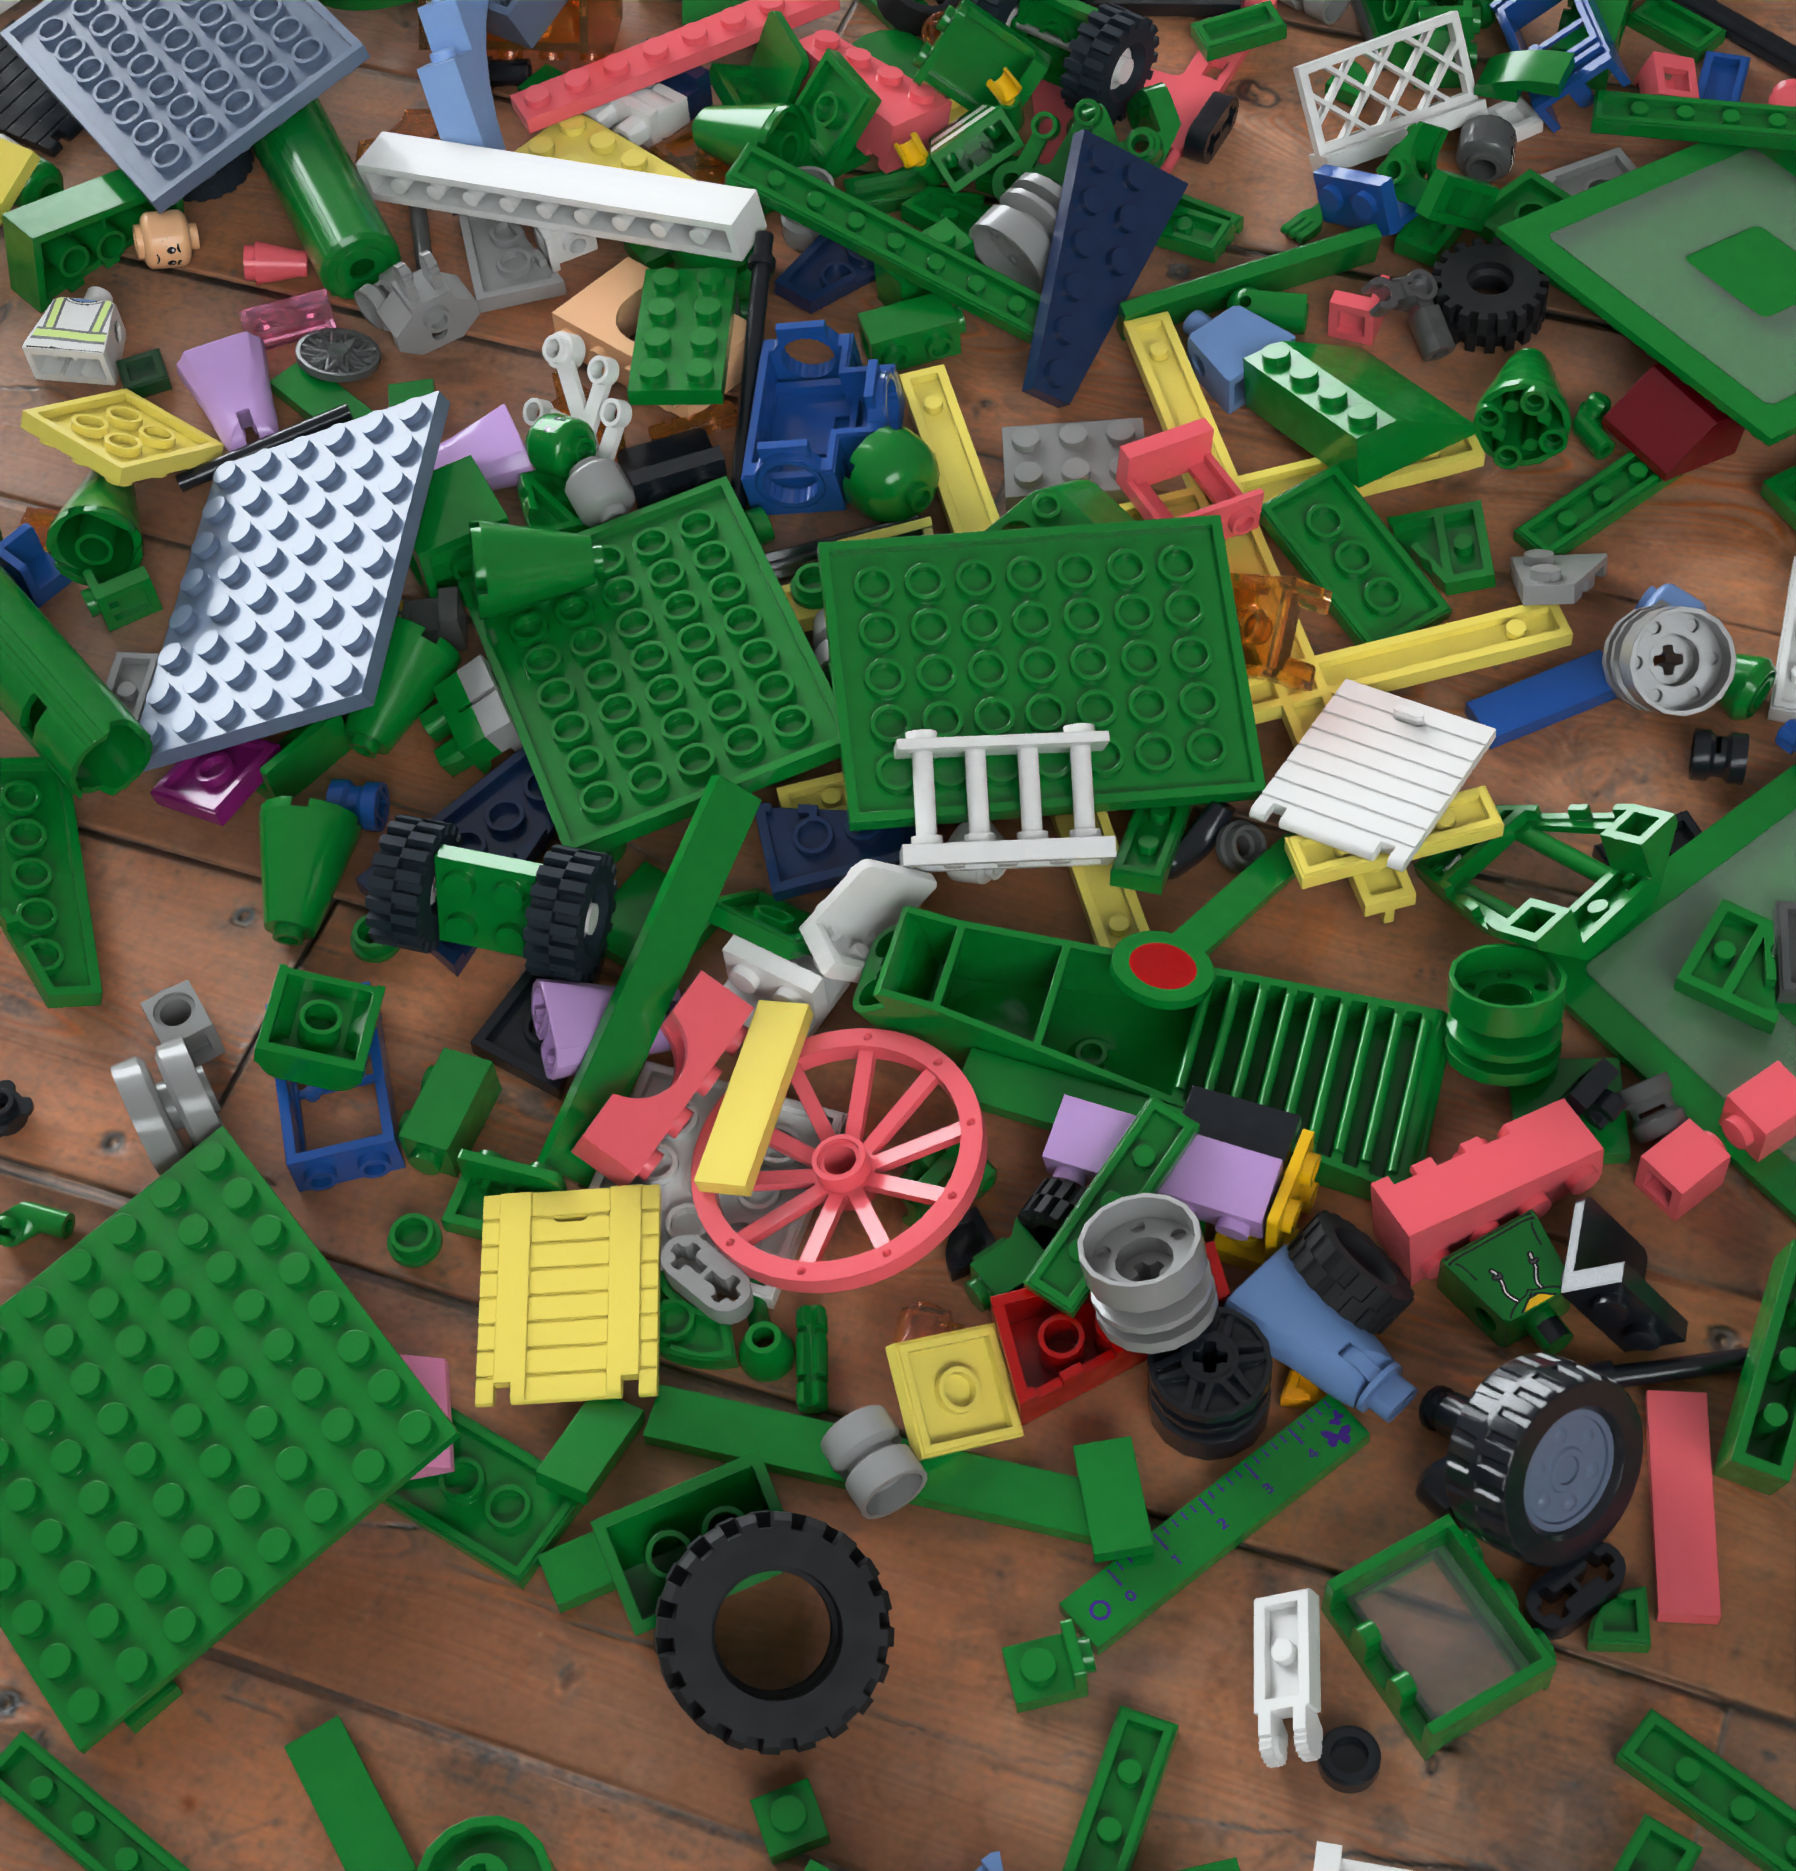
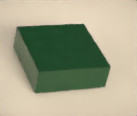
M159 348L116 361L124 389L127 388L142 398L172 389Z

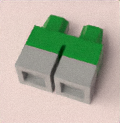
M481 654L434 686L432 689L438 702L418 715L428 735L437 743L448 735H453V738L434 750L438 763L452 777L473 765L486 774L492 767L491 759L510 748L517 752L523 747L491 665Z

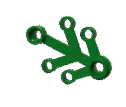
M1090 98L1080 100L1074 108L1075 121L1051 163L1035 167L1047 142L1054 140L1059 135L1061 129L1058 118L1047 111L1037 113L1031 121L1032 135L1017 161L1005 162L995 171L992 178V190L995 197L1000 201V197L1008 190L1006 186L1007 180L1013 175L1020 177L1025 172L1038 173L1063 185L1073 134L1083 129L1091 132L1092 128L1097 127L1103 120L1104 113L1102 107ZM1088 106H1094L1096 110L1094 118L1090 121H1083V110ZM1045 119H1051L1053 123L1051 131L1047 134H1040V123ZM1149 127L1135 128L1127 135L1125 141L1114 144L1152 165L1161 158L1164 148L1161 137ZM1141 137H1147L1149 139L1148 149L1142 153L1136 152V141Z

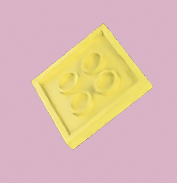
M127 388L22 411L20 426L22 429L38 437L42 444L60 450L70 456L74 463L94 470L104 476L108 483L116 486L125 487L132 485L133 482L144 479L163 478L169 473L197 467L200 464L222 456L223 443Z

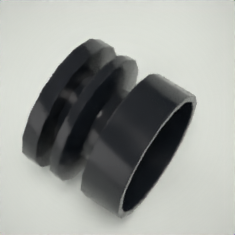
M1218 1306L1212 1323L1197 1339L1176 1350L1148 1354V1405L1152 1425L1166 1444L1184 1456L1207 1461L1233 1457L1252 1446L1266 1428L1271 1403L1270 1385L1273 1361L1268 1340L1256 1323L1234 1309ZM1204 1368H1216V1372H1204Z

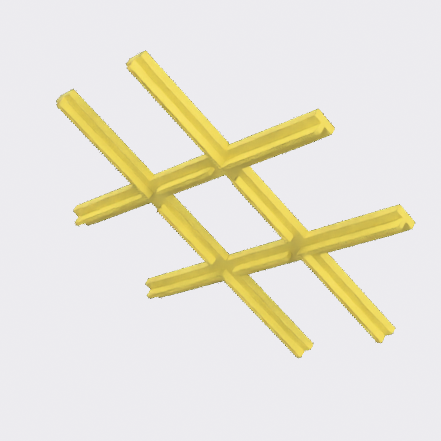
M1168 311L1123 321L1124 336L1163 431L1205 417L1214 429L1211 454L1243 494L1261 488L1264 491L1263 503L1329 467L1315 457L1238 476ZM941 364L899 374L903 395L916 434L935 453L938 462L940 477L937 494L951 533L985 531L1000 517L945 365ZM1476 434L1367 485L1360 488L1355 486V488L1362 497L1443 478L1484 466L1485 453ZM1188 472L1181 474L1187 487L1186 489L1158 495L1175 518L1213 505ZM1132 502L1119 504L1134 520H1144ZM1260 526L1244 535H1236L1225 539L1236 609L1261 669L1247 672L1255 724L1282 718L1294 748L1299 744L1308 729L1311 728L1319 714L1323 712L1331 698L1335 696L1336 691L1345 679L1389 692L1572 645L1573 632L1559 604L1519 605L1314 655ZM791 584L782 585L781 587L803 632L813 630V620L816 613L821 609L812 610L799 606L792 598ZM842 772L776 788L780 808H798V804L818 805L819 809L847 810ZM1107 811L1095 812V827L1101 829V836H1115ZM1074 815L1050 816L1057 837H1069V831L1074 829ZM1116 839V853H1117L1118 850H1119V844H1118V841H1117V839ZM1114 860L1110 865L1068 866L1095 945L1114 949L1123 938L1134 933L1150 931L1136 891L1109 885L1110 870ZM1385 867L1347 877L1364 917L1380 914L1384 924L1394 922L1395 909L1415 905L1416 891L1406 869L1404 872Z

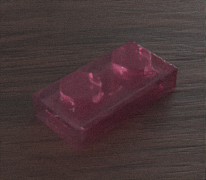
M325 288L239 310L243 331L259 336L264 342L266 350L298 342L299 339L309 332L322 328H337Z

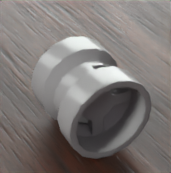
M393 267L381 273L378 277V282L375 284L367 283L354 292V298L359 310L369 323L378 329L382 327L376 312L393 290L391 283L396 281Z

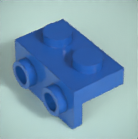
M1327 164L1313 172L1317 197L1325 222L1344 225L1348 229L1376 223L1381 235L1389 236L1400 232L1405 224L1419 215L1415 212L1416 208L1397 201L1392 177Z

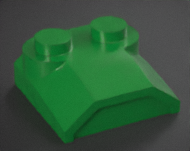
M280 963L256 1042L253 1061L258 1063L264 1072L274 1078L333 1091L353 1089L362 1083L365 1076L367 1060L386 987L380 985L375 987L289 968L288 965Z

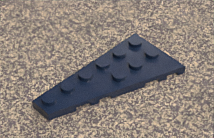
M1085 129L1074 133L1072 137L1022 392L1057 408L1070 405L1118 316L1119 304L1122 301H1126L1188 186V183Z
M523 747L431 819L457 826L459 829L458 834L462 835L463 840L460 848L531 862L537 861L556 833L555 826ZM374 865L355 878L359 890L366 897L370 894V887L367 886L368 875L373 874ZM439 940V947L435 951L431 950V954L458 977L477 947Z

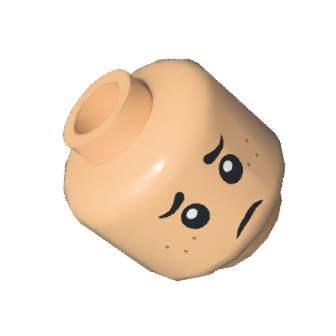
M168 209L161 214L157 211L144 212L139 218V224L132 225L137 259L145 260V263L151 269L187 266L192 258V250L200 249L196 223H187L186 216L179 209Z

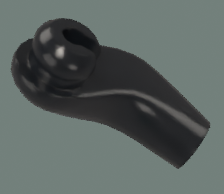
M1217 801L1207 804L1181 839L1167 879H1175L1185 874L1214 849L1220 829L1230 822L1236 810L1231 804Z

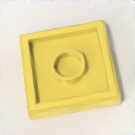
M995 1322L897 1342L885 1347L909 1446L919 1461L1010 1441L1024 1436Z

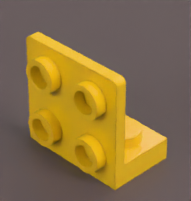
M1304 1128L1301 1132L1268 1215L1264 1239L1249 1235L1248 1240L1240 1241L1216 1232L1213 1241L1215 1242L1221 1262L1255 1272L1283 1245H1288L1301 1232V1229L1296 1228L1300 1214L1309 1215L1311 1213L1319 1188V1183L1315 1182V1178L1319 1169L1321 1154L1313 1152L1315 1132Z

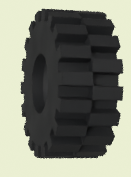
M1483 237L1474 238L1470 247H1467L1464 242H1460L1454 246V254L1446 250L1441 255L1440 262H1436L1433 267L1432 276L1436 280L1438 287L1437 295L1433 298V302L1435 305L1439 304L1455 346L1462 341L1465 343L1464 350L1474 352L1476 346L1485 347L1484 354H1495L1496 346H1502L1504 352L1514 350L1515 341L1517 340L1522 346L1528 343L1531 339V333L1537 335L1545 319L1550 279L1524 257L1515 253L1511 247L1502 245L1503 241L1496 237H1493L1492 244H1484ZM1493 289L1500 291L1502 293L1496 295H1486L1479 293L1476 290Z

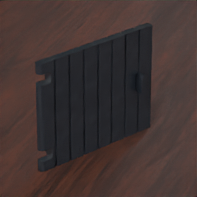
M13 19V20H12L8 25H6L0 32H2V31H3L4 29H6L8 26H10L11 24H13L16 20ZM0 34V133L18 143L55 157L63 149L62 144L58 141L64 139L71 142L83 128L8 46Z

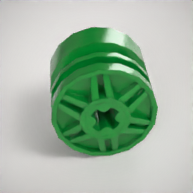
M1507 943L1482 945L1465 951L1452 962L1448 974L1447 1006L1449 1013L1445 1026L1447 1034L1444 1050L1449 1065L1467 1078L1482 1084L1504 1087L1528 1085L1547 1078L1558 1067L1562 1050V1017L1565 1009L1567 975L1562 964L1548 953L1523 945Z

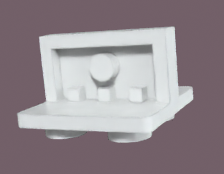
M733 935L722 949L728 980L724 986L754 1007L744 1022V1025L748 1028L759 1000L805 1003L810 1005L814 1014L806 1038L813 1036L850 985L849 981L823 977L814 966L813 957L809 955L789 961L736 935Z

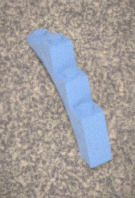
M431 0V2L417 8L432 51L429 54L431 62L416 70L441 141L506 151L496 116L489 79L486 52V19L489 0Z

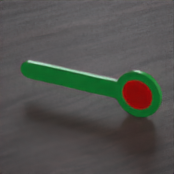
M1288 833L1281 837L1174 933L1143 931L1123 938L1115 946L1110 961V974L1116 986L1136 1002L1157 1009H1184L1204 1000L1209 994L1214 980V967L1208 955L1296 877L1285 852L1284 844L1286 837L1297 834Z

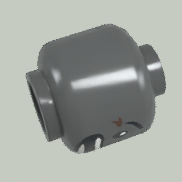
M1489 114L1471 118L1462 126L1458 137L1456 162L1463 175L1489 183L1503 178L1510 172L1514 163L1517 145L1516 130L1511 123L1502 117Z

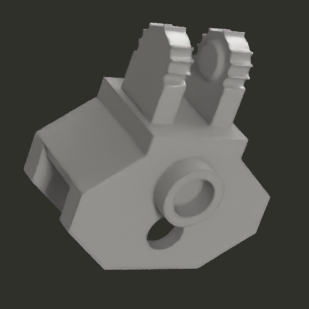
M428 249L418 253L421 269L412 273L409 267L402 261L393 265L396 281L391 283L393 290L376 312L380 326L384 331H391L395 345L400 352L425 355L463 337L480 314L476 299L459 277L455 274L440 272L434 256ZM440 332H442L441 334L436 335V336H433V335H432L433 333H440Z

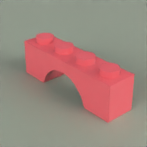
M701 970L660 1027L670 1044L674 1058V1074L670 1087L657 1095L646 1098H629L612 1094L571 1152L618 1186L629 1185L636 1176L646 1181L664 1156L662 1152L656 1149L666 1134L675 1139L694 1112L686 1107L695 1092L705 1097L723 1072L715 1066L724 1051L733 1056L744 1042L749 1029L744 1025V1022L754 1007Z

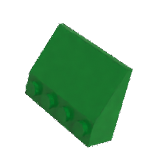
M1280 341L1269 344L1262 350L1243 358L1246 407L1330 467L1337 464L1351 483L1358 488L1477 433L1476 424L1361 347Z

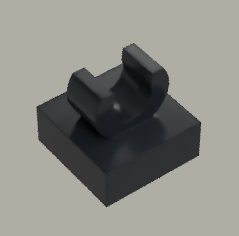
M1604 1057L1584 1071L1558 1099L1564 1098L1578 1116L1583 1114L1587 1122L1599 1131L1609 1121L1612 1123L1627 1107L1620 1096L1606 1089L1620 1072Z

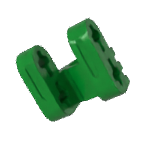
M1162 82L1139 89L1127 103V118L1131 130L1138 127H1149L1163 141L1162 156L1153 164L1158 168L1164 163L1181 126L1171 94ZM1098 103L1103 109V120L1097 127L1091 129V133L1112 144L1119 143L1106 108L1103 104ZM1094 106L1083 110V121H1090L1094 118L1096 114ZM1074 116L1067 123L1066 133L1069 132L1075 121ZM1141 137L1135 143V150L1144 152L1149 147V139L1147 137Z

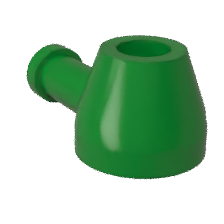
M753 1278L750 1279L752 1283L765 1286V1284ZM754 1296L753 1309L747 1317L749 1329L739 1345V1361L742 1370L750 1378L760 1382H772L781 1379L792 1369L796 1359L795 1346L788 1333L771 1322L767 1303L763 1299ZM762 1339L773 1340V1343L768 1347L761 1348L756 1346L757 1342Z

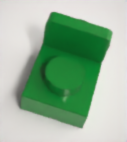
M144 565L101 584H98L91 568L82 571L88 585L87 589L80 591L92 618L102 615L110 632L163 610Z
M1072 1618L1060 1621L1059 1634L1002 1648V1656L1017 1713L1088 1696L1087 1674L1096 1672L1095 1659L1088 1635L1076 1636Z

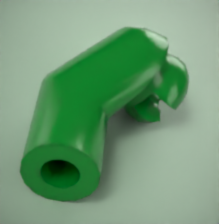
M21 1202L0 1214V1245L4 1247L17 1246L40 1233L67 1239L74 1230L75 1215L35 1202Z

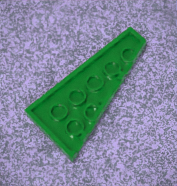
M41 757L0 758V927L47 1008L100 1006L103 992L73 794Z

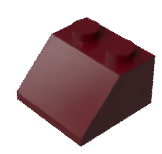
M1661 363L1653 365L1608 411L1601 423L1664 482L1734 454L1745 430L1727 414L1718 410L1714 404L1696 390L1683 383L1678 376Z

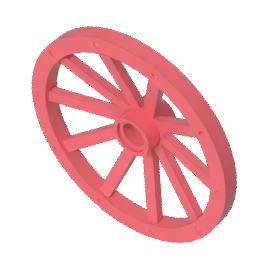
M874 1028L841 1029L820 1033L805 1039L791 1083L821 1143L815 1149L774 1128L769 1147L811 1169L760 1171L753 1191L807 1190L738 1232L732 1229L724 1217L719 1193L700 1192L694 1182L725 1093L705 1120L696 1142L691 1165L693 1202L702 1225L718 1251L744 1271L747 1276L763 1284L793 1292L832 1293L857 1289L894 1276L918 1262L942 1243L964 1217L978 1192L987 1161L988 1141L984 1115L974 1090L964 1073L949 1057L929 1043L913 1036L890 1030ZM857 1059L845 1134L836 1135L804 1071L830 1062ZM876 1059L893 1061L920 1071V1076L863 1142ZM937 1085L942 1087L956 1106L960 1121L881 1152ZM960 1143L957 1162L945 1188L882 1174ZM878 1193L932 1205V1207L914 1225L890 1241L870 1202ZM825 1202L799 1261L781 1258L754 1247L755 1244ZM855 1210L875 1249L848 1258L821 1261L842 1212Z

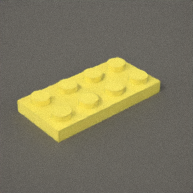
M583 113L548 126L514 151L696 180Z

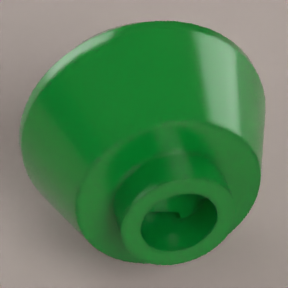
M1736 654L1737 659L1733 680L1723 697L1717 701L1732 720L1737 721L1751 718L1765 701L1777 674L1770 658Z

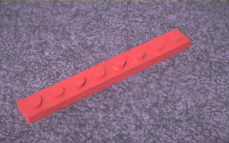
M749 0L510 95L512 107L527 131L531 134L758 43L770 11H780L791 29L840 10V1Z

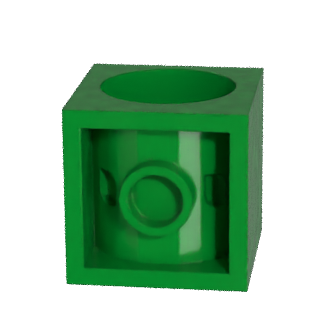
M471 455L433 470L409 564V569L426 599L438 597V588L458 586L464 607L467 605L457 580L473 574V547H470L469 521L481 520L509 524L506 513Z

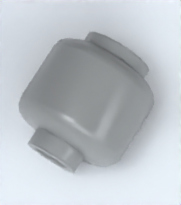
M591 456L579 461L570 470L565 493L584 525L592 528L628 514L633 508L635 502L633 487L616 461L609 458Z

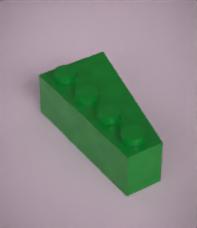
M118 169L3 213L2 221L11 289L38 312H44L52 303V298L66 289L70 293L74 292L86 284L84 277L100 266L108 269L119 262L124 250L134 244L132 225L139 224V218L142 213L156 211V209ZM183 198L168 209H179L184 213Z

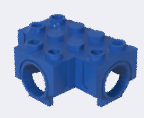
M825 320L776 323L775 332L777 338L763 340L741 475V481L750 508L759 505L767 515L846 510L847 500L843 490V479L845 476L850 480L851 473L855 467L849 462L853 452L867 436L879 428L890 426L894 430H898L903 426L905 398L895 364L879 365L878 359H869L868 365L863 366L854 333L838 334L826 325ZM802 338L818 340L830 347L834 352V358L817 365L802 363L790 357L784 347L789 342Z

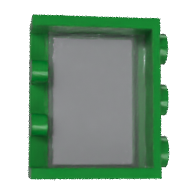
M1449 1514L1328 1580L1321 1607L1330 1624L1424 1761L1428 1760L1447 1743L1541 1689L1544 1691L1549 1688L1557 1666L1555 1661L1556 1654L1548 1637L1539 1628L1532 1629L1519 1611V1602L1513 1589L1504 1579H1496L1483 1562V1552L1476 1538L1466 1529L1460 1530Z

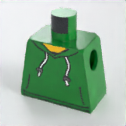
M1532 1209L1441 1259L1437 1287L1497 1346L1508 1347L1530 1335L1543 1353L1554 1355L1565 1348L1573 1339L1574 1335L1560 1318L1569 1311L1571 1305L1561 1294V1274L1565 1267L1540 1220Z

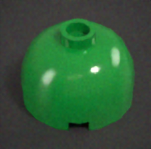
M886 426L867 436L857 447L849 460L855 466L851 473V478L849 480L844 476L843 479L845 499L857 511L875 522L898 523L919 515L930 505L937 491L940 472L935 453L917 434L904 426H901V429L898 430Z

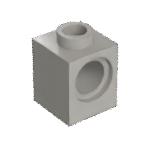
M188 979L173 987L165 988L155 996L140 1003L160 1044L182 1035L197 1066L226 1052L213 1023Z

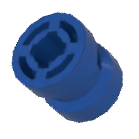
M332 779L328 786L326 801L340 805L353 812L358 817L357 825L362 824V829L365 831H383L387 824L390 809L387 784L380 781H368L364 785L356 786L350 779Z

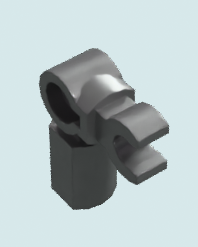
M1415 269L1408 275L1396 277L1391 281L1385 277H1375L1361 289L1362 294L1374 293L1381 300L1369 311L1371 316L1383 317L1391 309L1396 311L1402 310L1410 314L1408 322L1424 362L1440 360L1455 350L1456 346L1439 304L1435 305L1433 302V298L1437 295L1438 287L1436 280L1428 271Z

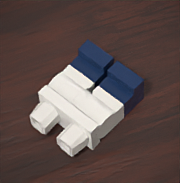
M698 66L583 112V114L608 129L612 128L615 133L637 146L644 145L655 151L663 145L662 138L672 136L692 121L703 108L713 105L709 70Z

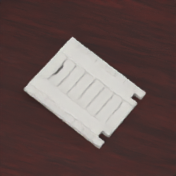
M1345 679L1336 691L1335 696L1331 698L1323 712L1319 714L1311 728L1308 729L1299 744L1291 752L1287 761L1283 763L1275 777L1272 778L1263 790L1262 795L1252 805L1249 816L1266 822L1274 811L1275 814L1282 816L1279 821V828L1370 861H1374L1380 852H1384L1390 855L1387 867L1404 872L1437 824V821L1442 817L1449 804L1461 789V786L1464 785L1472 770L1475 769L1484 753L1496 738V729Z

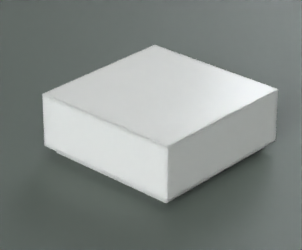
M1521 95L1517 103L1502 101L1487 108L1489 114L1502 117L1511 123L1516 130L1517 142L1543 132L1544 121Z

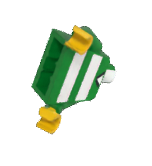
M1003 68L1002 76L995 82L990 78L986 83V86L997 98L998 106L981 103L966 112L929 139V153L917 132L910 133L911 139L904 144L898 145L896 142L894 148L905 168H912L925 183L932 186L940 185L946 181L955 194L1025 146L1017 133L1023 127L1025 121L1018 95L1022 90V86L1008 68Z

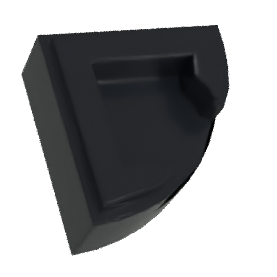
M976 1206L966 1212L948 1239L945 1256L948 1274L952 1282L971 1274L970 1264L973 1262L972 1257L996 1242Z

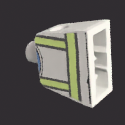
M92 286L88 288L83 299L68 297L54 299L25 340L22 349L35 379L116 386L119 376L116 361L121 360L123 356L126 329L117 306L113 303L112 295L104 288Z

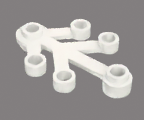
M563 331L555 332L545 339L542 353L549 365L557 368L570 415L587 422L594 431L596 439L595 456L614 460L624 428L630 423L632 418V408L627 401L614 398L608 399L611 387L619 376V365L615 359L600 355L590 360L587 367V375L593 384L586 402L577 371L585 358L586 349L584 341L577 334ZM605 366V371L602 376V369ZM530 398L523 407L524 421L530 426H533L537 419L545 414L558 413L567 415L554 409L550 401L539 398ZM617 408V417L615 418L614 415ZM600 421H602L606 429L599 445L596 434Z

